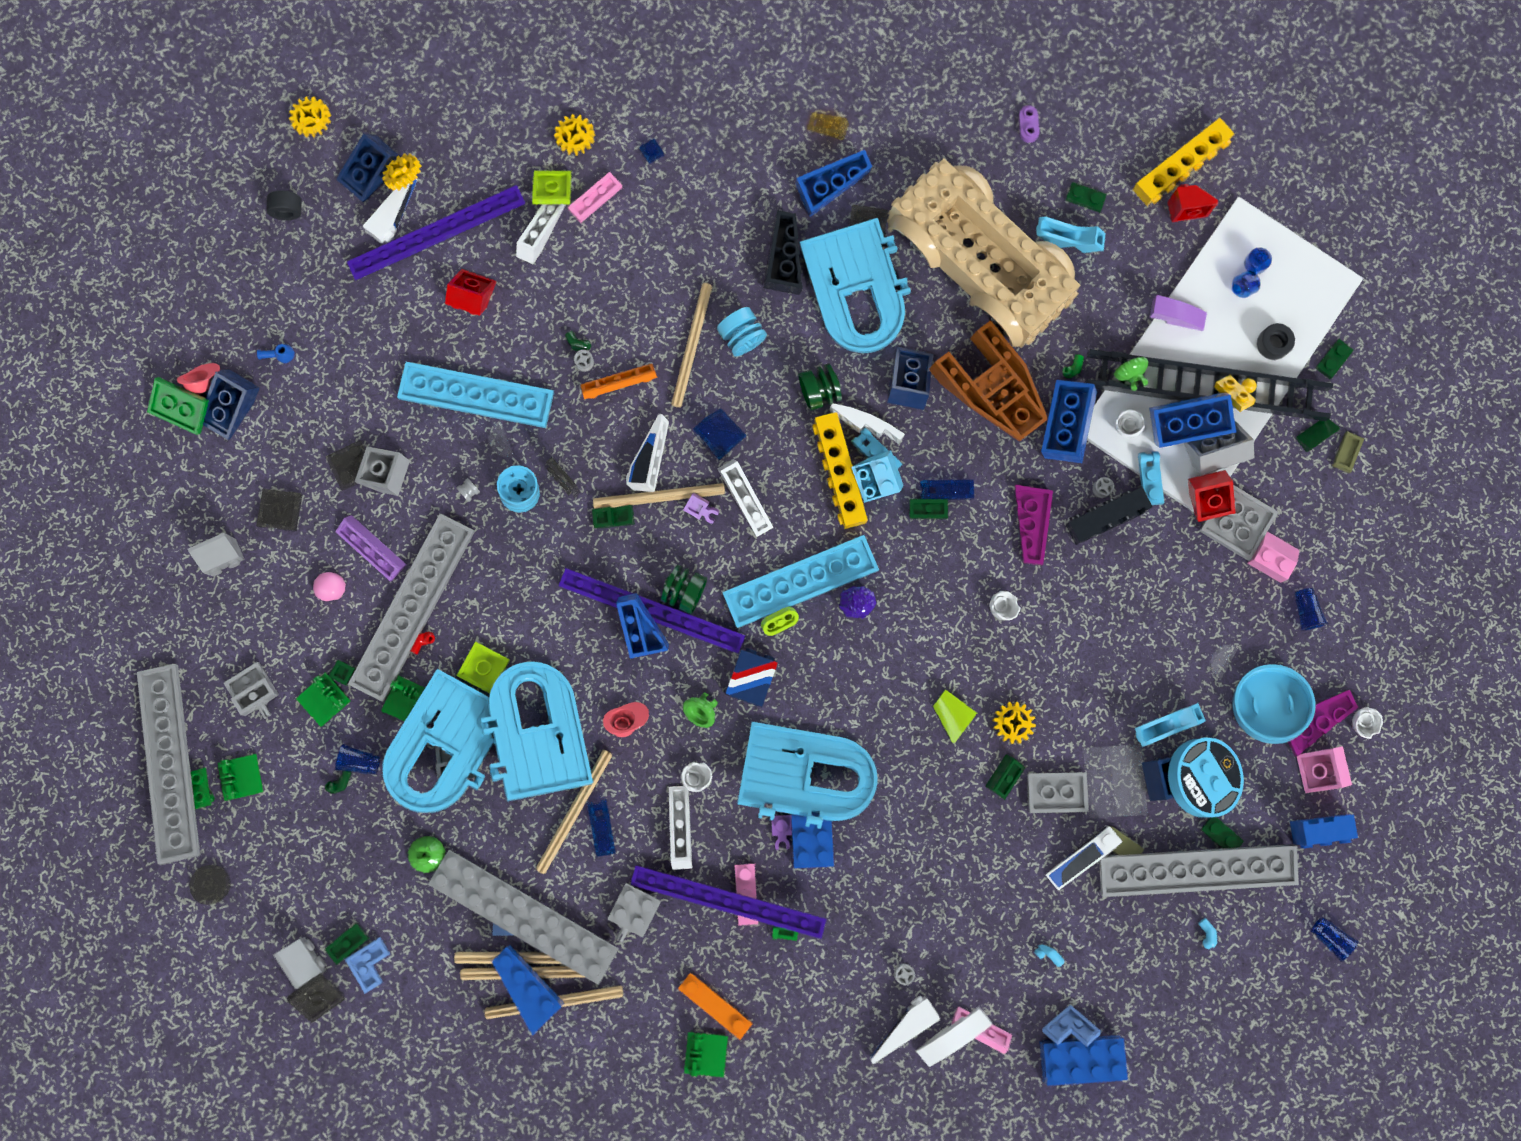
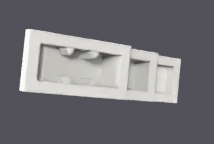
M834 403L830 407L832 413L837 412L841 420L859 433L863 428L868 429L877 438H880L884 433L898 444L905 435L889 423L863 411Z
M977 1007L965 1018L962 1016L950 1027L946 1026L918 1048L916 1052L930 1067L976 1038L992 1025V1021L980 1007Z

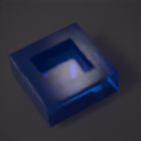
M655 138L639 147L648 164L664 156V152Z

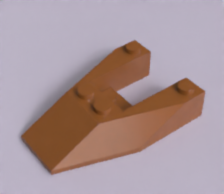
M990 320L978 329L970 339L992 365L991 368L973 381L952 354L947 352L934 362L929 371L943 387L968 407L1020 442L1047 421L1048 417L1027 365Z

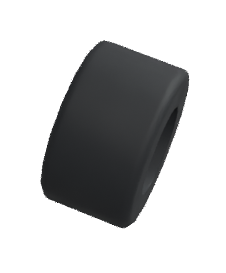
M280 190L270 192L267 195V214L272 218L295 220L301 216L302 199L298 194Z
M1280 323L1269 325L1257 338L1258 351L1269 360L1282 359L1295 346L1294 332L1288 326ZM1271 336H1276L1281 340V348H1276L1271 344Z

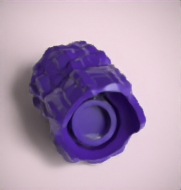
M852 586L842 591L838 606L846 617L863 619L869 615L877 603L872 590L864 586Z

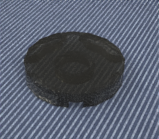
M213 864L202 866L191 876L189 883L190 893L201 904L211 905L219 903L230 891V876L221 866Z

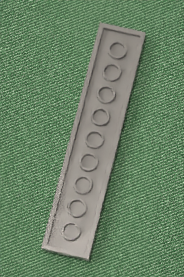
M439 514L348 685L382 702L385 701L391 690V682L396 680L405 664L416 638L422 632L475 532L473 529Z
M171 664L137 672L157 863L163 865L200 856L179 669L177 664Z
M1295 844L1105 856L1099 860L1102 897L1299 885L1297 846Z
M448 850L428 883L429 886L598 985L619 948L451 850Z

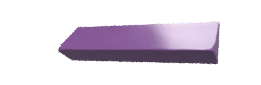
M352 515L345 517L335 531L390 582L405 568L406 564Z

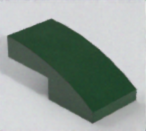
M632 505L592 509L595 529L635 525Z

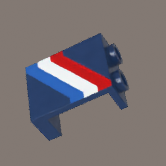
M746 648V651L741 650L726 695L762 708L778 663L771 656L764 655L763 658L756 655V651Z

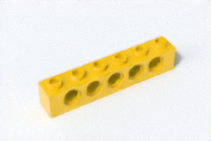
M1221 118L1217 119L1138 181L1133 191L1146 206L1151 202L1153 204L1157 203L1163 197L1162 194L1165 191L1169 193L1177 186L1176 183L1179 180L1181 182L1185 181L1190 176L1189 172L1193 169L1197 171L1204 165L1203 161L1206 159L1210 161L1218 154L1217 150L1220 148L1224 150L1231 144L1230 139L1234 135L1233 131ZM1181 161L1186 162L1188 166L1183 165ZM1167 172H1171L1174 177L1169 176ZM1153 183L1159 184L1160 188L1154 186Z
M834 412L815 417V424H812L814 435L819 437V442H817L819 453L823 452L825 458L822 460L824 470H828L830 476L827 478L829 488L834 490L835 495L832 496L834 506L839 508L840 513L837 514L839 524H843L844 529L866 524L868 519L858 484L851 468L852 463L838 414ZM831 432L834 437L827 439L824 437V433ZM835 449L839 455L832 457L829 455V451ZM840 467L844 470V473L837 475L834 469ZM841 485H846L849 488V491L847 493L840 492L839 487ZM851 503L854 506V510L847 511L844 505Z

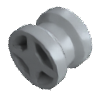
M580 350L575 354L574 362L578 370L587 372L592 369L594 360L589 351Z
M1108 477L1098 479L1092 488L1094 495L1098 498L1109 496L1114 490L1113 481Z
M468 478L463 485L456 487L468 502L472 500V496L480 493Z
M903 963L895 968L894 977L900 984L909 985L914 981L915 972L911 966Z

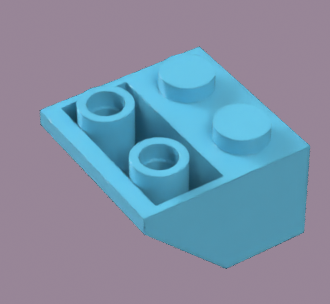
M891 451L872 456L851 467L864 503L898 493L904 486Z

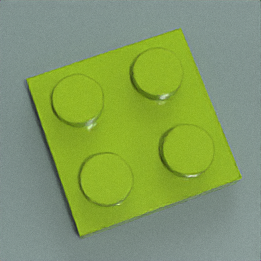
M534 171L533 204H570L571 171Z
M475 642L457 676L490 693L495 681L505 671L510 659Z

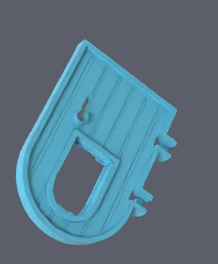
M875 218L801 241L800 247L822 318L832 339L843 348L857 353H871L888 346L897 337L902 328L905 317L903 296L911 292L907 284V277L897 280L889 254L897 252L894 236L884 238L879 220ZM887 243L888 248L883 250L881 245ZM830 268H833L836 281L839 283L837 286H834L832 284L833 279L831 277V273L829 270ZM900 285L901 290L896 292L894 286ZM871 289L880 318V327L877 332L874 331L871 334L861 335L854 328L845 296L851 295L856 291Z
M523 662L505 670L495 681L489 695L488 709L490 717L481 718L480 722L484 736L492 733L494 735L499 763L490 764L489 767L493 782L503 780L506 800L512 801L592 785L593 780L572 687L565 676L557 669L539 662ZM531 681L541 687L549 719L548 725L522 729L515 697V691L521 683ZM496 721L497 727L490 728L489 722ZM556 735L562 737L561 743L564 754L560 753L559 740L556 738ZM505 767L506 773L499 774L498 768Z
M439 669L436 670L384 757L383 778L389 793L395 801L415 812L433 813L453 805L464 794L468 786L475 790L479 789L485 779V775L478 772V769L492 745H495V740L491 738L493 733L484 736L480 722L481 718L490 717L488 696ZM439 710L441 713L434 722V727L432 729H428L427 725L431 723L435 714ZM496 721L489 722V727H497ZM429 743L434 747L442 748V750L446 751L445 753L452 757L435 786L426 793H420L408 786L407 777L424 747ZM470 773L477 776L474 782L467 779Z
M752 722L738 805L760 808L758 818H762L763 815L770 816V820L773 821L775 811L807 816L806 826L809 827L810 824H815L817 828L821 829L823 819L830 821L850 819L868 807L877 788V770L867 751L849 739ZM782 750L792 751L795 753L782 752ZM813 763L845 766L854 770L859 776L857 788L850 792L810 786V774L812 773L811 767L813 768ZM764 804H771L772 809L765 808ZM812 812L819 813V817L811 816Z

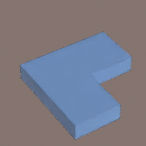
M381 937L345 959L364 993L383 983L374 964L390 955V952Z
M1071 1005L1043 1027V1033L1057 1045L1070 1034H1073L1087 1047L1101 1033L1096 1026Z

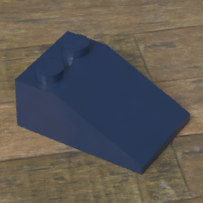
M363 133L336 180L359 200L365 202L384 182L382 179L385 176L383 172L387 170L386 166L391 163V160H396L398 154L376 135Z
M896 347L887 403L921 410L925 409L930 391L931 372L929 368L932 366L933 354Z
M231 370L215 372L206 396L209 403L203 425L225 439L230 440L253 406L260 388Z
M1172 756L1142 762L1150 801L1174 798L1168 781V769Z

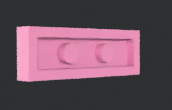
M609 172L573 202L568 209L582 223L622 189V185Z
M755 864L735 865L736 893L757 899ZM738 916V925L758 924L756 920Z
M958 1006L951 1025L962 1016L965 1018L970 1012ZM991 1025L975 1039L1005 1054L1008 1051L1012 1035Z

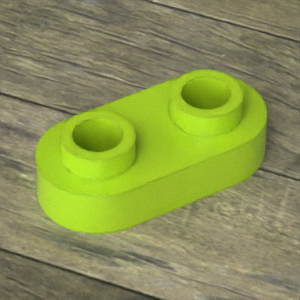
M785 607L765 617L761 622V628L768 636L776 635L795 625L799 615L793 607Z

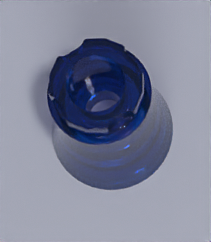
M1313 588L1302 589L1294 593L1301 631L1328 625Z
M342 744L337 755L335 770L376 775L381 758L373 753L364 752Z
M1324 917L1318 919L1310 930L1316 935L1318 940L1333 952L1340 962L1347 959L1359 943L1357 939L1348 935Z

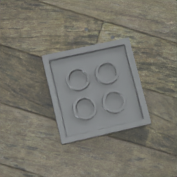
M1233 485L1236 513L1205 520L1199 531L1250 561L1279 512Z

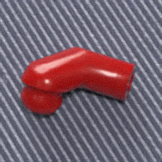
M432 632L420 633L410 651L418 655L423 645L431 644L435 641L434 634Z

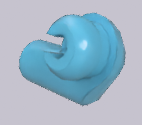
M1203 918L1198 923L1206 933V938L1202 943L1206 949H1211L1217 945V931L1206 918Z
M1042 944L1035 950V954L1040 959H1043L1046 955L1057 967L1062 966L1065 962L1053 948Z

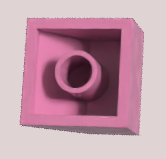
M1267 532L1252 559L1248 561V564L1281 583L1288 580L1297 565L1300 550Z
M1343 746L1303 753L1297 756L1305 793L1344 788L1352 785Z

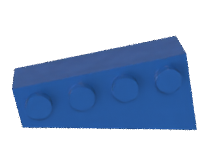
M865 150L796 179L795 185L809 217L870 173L872 165Z
M509 945L492 963L533 1036L565 1003L516 950Z

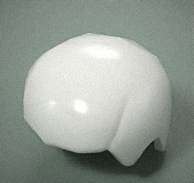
M1125 410L1116 419L1118 433L1126 438L1139 436L1145 427L1143 415L1136 410Z
M999 591L992 596L989 605L990 611L997 619L1012 620L1018 616L1020 607L1017 604L1016 596L1008 591Z
M1366 707L1355 713L1352 718V726L1358 735L1371 739L1373 735L1380 733L1383 720L1382 715L1376 709Z
M692 762L685 766L681 773L682 785L692 792L704 790L709 786L712 779L711 769L705 763Z

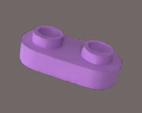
M1024 106L1019 113L1020 136L1027 143L1034 142L1039 136L1038 112L1033 106Z

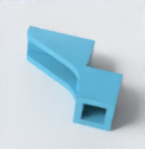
M1039 217L1036 228L1037 236L1044 241L1051 242L1060 248L1075 246L1083 253L1104 250L1106 233L1099 227H1078L1048 217Z
M1197 703L1135 728L1136 738L1144 747L1180 731L1197 726L1206 720Z

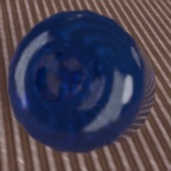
M1255 248L1245 257L1244 267L1250 274L1260 275L1271 265L1272 255L1265 248Z
M1245 271L1235 276L1232 281V291L1240 298H1247L1257 293L1261 286L1259 276L1253 271Z

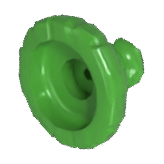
M1138 357L1123 363V365L1116 369L1114 373L1115 378L1123 382L1129 381L1132 391L1137 390L1135 384L1137 381H1141L1143 386H1146L1148 380L1144 378L1143 374L1148 368L1147 358Z
M703 693L700 698L692 697L683 704V712L688 720L696 726L709 728L714 724L715 712L713 708L718 703L715 699L712 702L707 701L706 698L709 695L707 693Z
M423 836L416 839L408 850L410 865L423 873L437 870L445 857V847L438 838Z

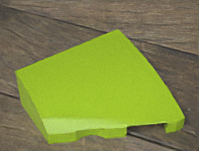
M947 690L943 691L933 705L952 743L957 741L977 714V712Z

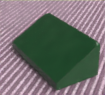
M1330 419L1318 421L1295 438L1307 453L1340 430V428Z
M1005 755L985 787L1005 800L1026 767L1015 758Z

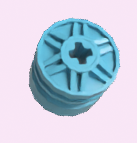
M744 307L733 312L717 327V331L723 340H730L727 346L732 349V354L736 357L753 350L767 337V333L762 329V325L759 323L754 324L756 316L750 307Z
M520 465L511 466L499 475L497 491L504 506L510 511L517 513L526 512L538 503L540 497L539 485L534 473L530 469ZM519 488H522V492H520V495H517L516 492L519 490Z

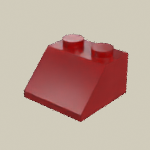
M1188 184L1178 186L1168 200L1172 222L1208 217L1218 204V199L1197 185L1189 186Z
M461 269L447 284L445 304L450 305L454 309H461L472 315L480 316L487 308L496 281Z
M1226 470L1188 479L1189 496L1198 522L1236 513L1233 480Z

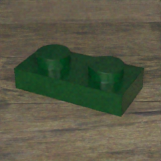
M1072 182L1065 201L1100 213L1107 194Z
M1338 339L1315 369L1328 379L1333 378L1354 349Z
M910 499L909 519H948V499Z
M1210 817L1200 829L1222 849L1239 848L1244 842L1217 817Z
M355 923L324 950L334 963L338 965L365 943L369 936L358 923Z

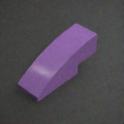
M1156 295L1153 299L1150 318L1167 321L1166 324L1204 331L1207 312L1195 306Z

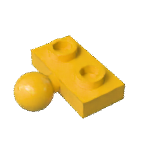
M1229 375L1217 381L1214 386L1220 393L1226 392L1231 395L1232 405L1239 412L1254 405L1256 401L1250 393L1256 390L1257 384L1251 378L1243 380L1240 385Z

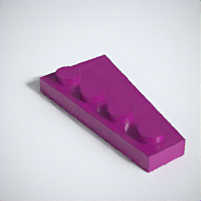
M1015 485L1023 563L1042 566L1044 563L1053 490Z
M1350 690L1315 704V713L1310 725L1301 735L1288 742L1295 757L1299 756L1302 751L1314 744L1317 739L1358 708Z

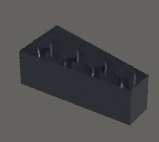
M777 210L774 217L763 288L799 295L803 286L801 282L800 253L795 213Z
M1140 487L1132 492L1129 490L1121 494L1120 498L1116 500L1112 498L1105 501L1104 505L1099 508L1094 506L1086 510L1087 514L1082 516L1077 514L1069 518L1070 522L1066 524V527L1075 545H1078L1143 515L1153 506L1143 487Z

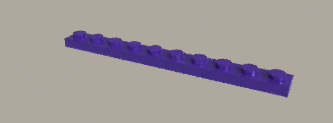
M513 186L347 261V264L355 280H358L525 204V201L518 186Z
M565 568L559 583V587L614 608H617L618 597L633 594ZM639 596L657 624L739 654L745 635Z
M638 865L635 866L630 884L822 939L827 920L823 917Z

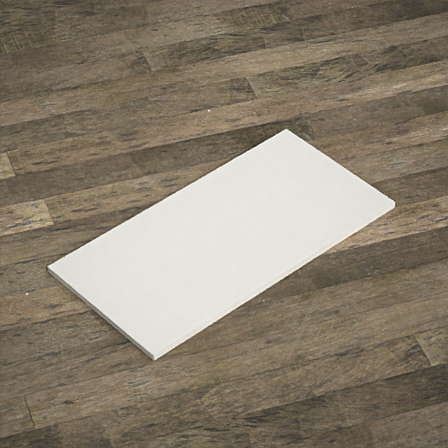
M1238 197L1169 296L1171 299L1190 304L1207 312L1204 331L1166 324L1167 321L1154 318L1130 355L1297 378L1363 278ZM1271 324H1284L1294 332L1295 346L1292 351L1278 360H1269L1263 357L1257 348L1258 336ZM1270 337V342L1274 347H1282V342L1278 337ZM1148 366L1144 378L1148 380V384L1143 387L1156 389L1157 367ZM1164 369L1162 390L1175 391L1177 370ZM1183 371L1181 392L1193 394L1195 373ZM1201 374L1199 395H1212L1214 375ZM1114 376L1112 380L1119 383V380ZM1239 379L1238 383L1241 385L1243 380ZM1257 382L1255 403L1268 404L1270 383ZM1276 384L1275 406L1279 405L1287 393L1288 386ZM1105 390L1094 405L1087 441L1139 476L1138 454L1142 452L1151 454L1158 451L1160 454L1163 492L1194 512L1189 496L1188 479L1202 475L1192 466L1184 443L1162 448L1155 445L1149 411L1151 407L1180 401ZM1233 408L1234 420L1255 441L1272 414L1248 410L1239 412ZM1128 409L1138 411L1143 415L1145 421L1142 433L1134 438L1123 437L1116 429L1117 417L1121 412ZM1152 461L1146 462L1147 467L1152 466ZM1238 464L1211 473L1226 470L1229 476H1231Z

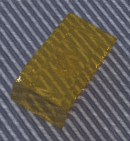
M812 113L807 130L844 140L849 123L843 117Z

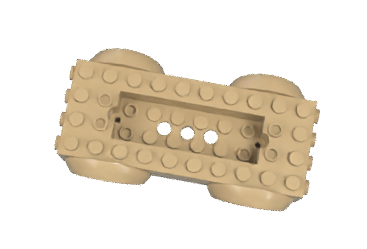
M945 159L939 163L935 162L929 169L930 172L922 174L918 178L917 184L914 186L910 185L905 190L903 197H897L891 204L892 209L888 213V230L891 232L892 229H895L905 235L911 241L910 245H913V248L917 247L921 251L930 268L940 267L971 296L970 305L977 306L987 312L992 317L991 321H994V324L998 323L1009 337L1010 345L1020 348L1025 344L1030 345L1036 339L1039 332L1042 333L1049 326L1048 324L1052 320L1054 321L1064 308L1067 309L1072 304L1073 299L1079 294L1077 290L1081 285L1075 280L1073 263L1060 247L1047 241L1034 242L993 204L991 187L981 173L968 166H952ZM965 238H970L973 242V246H964L963 240ZM983 253L986 259L980 260L976 254ZM996 263L1000 266V271L997 273L992 272L990 265Z

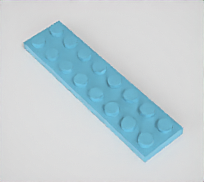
M405 362L397 398L399 400L546 428L554 391Z
M863 535L723 592L736 627L740 628L785 607L794 606L879 571V568Z

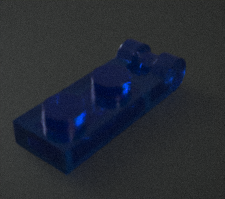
M974 480L920 481V487L922 488L920 499H974ZM930 487H935V493H930Z
M603 799L598 803L593 801L587 802L596 857L616 854L607 799ZM602 810L603 816L596 817L595 811Z

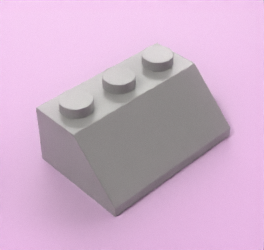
M1235 421L1236 433L1187 442L1184 445L1192 466L1200 475H1204L1253 459L1254 439Z

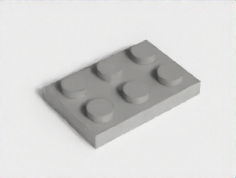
M1087 772L1027 774L1029 813L1089 812Z

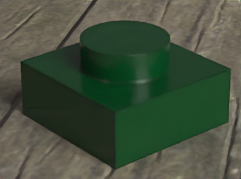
M337 660L329 677L348 686L356 668Z

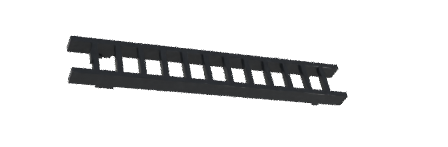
M1090 349L1087 352V358L1103 360L1102 366L1099 367L1098 379L1100 381L1086 379L1084 382L1094 384L1095 388L1099 390L1185 401L1204 397V395H1199L1201 374L1214 375L1212 395L1218 394V390L1214 386L1220 380V376L1227 377L1231 375L1237 382L1239 379L1251 378L1256 384L1257 382L1270 383L1268 404L1254 403V405L1245 410L1319 421H1327L1331 418V413L1311 411L1313 390L1328 392L1333 388V383L1144 357L1148 360V366L1158 368L1156 389L1143 387L1142 382L1138 381L1137 390L1132 391L1130 385L1125 384L1123 381L1119 380L1118 383L1114 380H1108L1106 382L1108 361L1121 362V365H1123V363L1131 359L1144 356ZM1164 369L1177 370L1175 391L1162 390ZM1183 371L1195 373L1193 394L1181 392ZM1276 384L1288 386L1286 407L1274 405ZM1294 387L1307 389L1305 409L1293 408ZM1255 390L1253 393H1250V394L1256 399V390Z

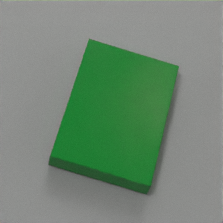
M157 377L154 379L147 413L195 435H199L202 431L209 400Z

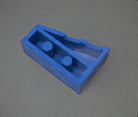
M638 594L618 597L616 605L630 659L668 651V641Z
M1354 814L1290 821L1293 844L1300 845L1301 848H1311L1314 844L1328 846L1332 845V842L1339 841V844L1351 843V839L1358 838Z

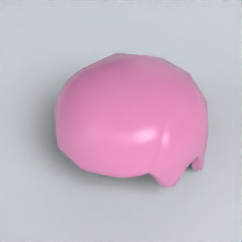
M322 573L314 580L313 591L315 596L323 601L338 600L345 592V582L343 577L336 573Z

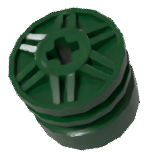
M830 363L824 365V371L821 366L817 367L816 377L811 370L798 374L800 387L810 411L823 407L822 398H825L828 404L833 403L832 396L836 402L842 400L840 383Z
M677 564L665 581L661 601L666 603L670 596H672L669 605L674 606L679 599L681 600L679 609L692 614L702 596L708 578L695 573L691 579H688L689 569L686 568L682 575H680L682 566Z

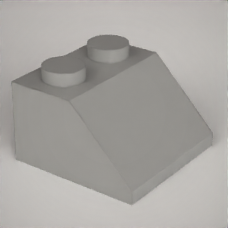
M366 447L355 482L381 493L398 496L410 460L399 452Z
M226 533L188 548L190 555L201 571L211 576L221 574L222 570L227 567L234 568L240 565V561L245 560L237 540Z
M305 937L274 954V957L295 989L307 985L327 971L324 967L326 966L325 961L321 956L316 955L313 943L309 939L306 940Z

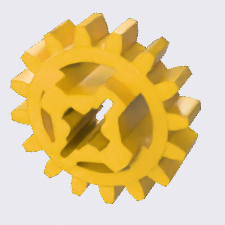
M305 97L303 102L298 99L299 104H293L295 110L289 111L292 117H289L292 127L298 134L301 135L303 133L305 137L311 134L314 138L317 132L322 135L321 130H327L326 124L331 123L329 120L331 114L328 111L327 105L321 99L317 101L315 97H312L311 100Z
M572 114L571 119L565 116V122L559 121L560 127H555L557 133L554 136L557 140V146H561V151L567 149L568 155L572 151L575 152L576 156L578 151L584 154L585 148L591 149L589 143H594L593 137L595 133L593 126L588 124L587 118L582 120L581 115L575 118L574 114Z
M404 153L402 157L398 155L395 161L391 160V163L386 166L387 170L383 172L385 176L382 179L387 187L393 191L396 189L400 191L402 187L406 189L407 184L412 185L413 181L418 178L416 174L421 172L419 169L421 164L411 153L408 155Z
M1008 702L1007 708L1002 705L1000 706L1001 712H995L998 718L993 719V722L997 723L993 729L999 730L996 734L997 736L1003 735V742L1009 739L1010 744H1013L1015 740L1019 744L1022 741L1021 738L1025 741L1028 740L1027 734L1033 735V731L1030 729L1036 727L1035 724L1031 723L1035 717H1030L1029 714L1032 710L1026 711L1025 704L1019 707V702H1015L1014 706H1012L1011 702ZM1012 710L1009 717H1003L1007 711ZM1020 712L1025 716L1026 720L1022 719ZM1015 718L1018 725L1013 728V724H1010V721ZM1002 725L1008 729V734L1004 731ZM1025 728L1024 732L1017 736L1018 730Z

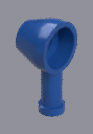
M280 344L275 350H257L258 359L276 358L281 363L292 361L295 354L293 348L287 344ZM285 349V352L280 354V350Z

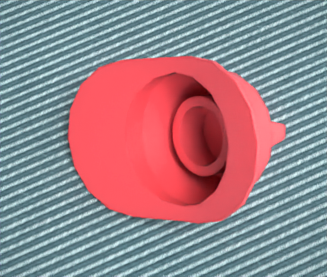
M215 363L200 365L178 377L177 382L183 384L184 389L201 395L209 390L211 377L215 375V372L220 371V366Z
M640 702L628 703L608 711L603 718V726L608 732L617 737H627L635 729L640 728L647 722L649 710L646 705Z

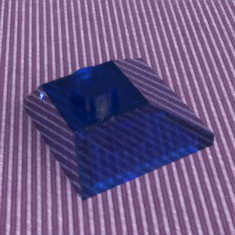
M722 409L708 415L693 428L694 435L719 461L747 436Z

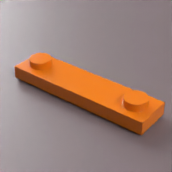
M648 364L587 382L580 386L584 399L596 398L598 395L641 382H650L652 379L657 378L653 364Z
M691 972L678 988L739 1040H741L753 1024Z

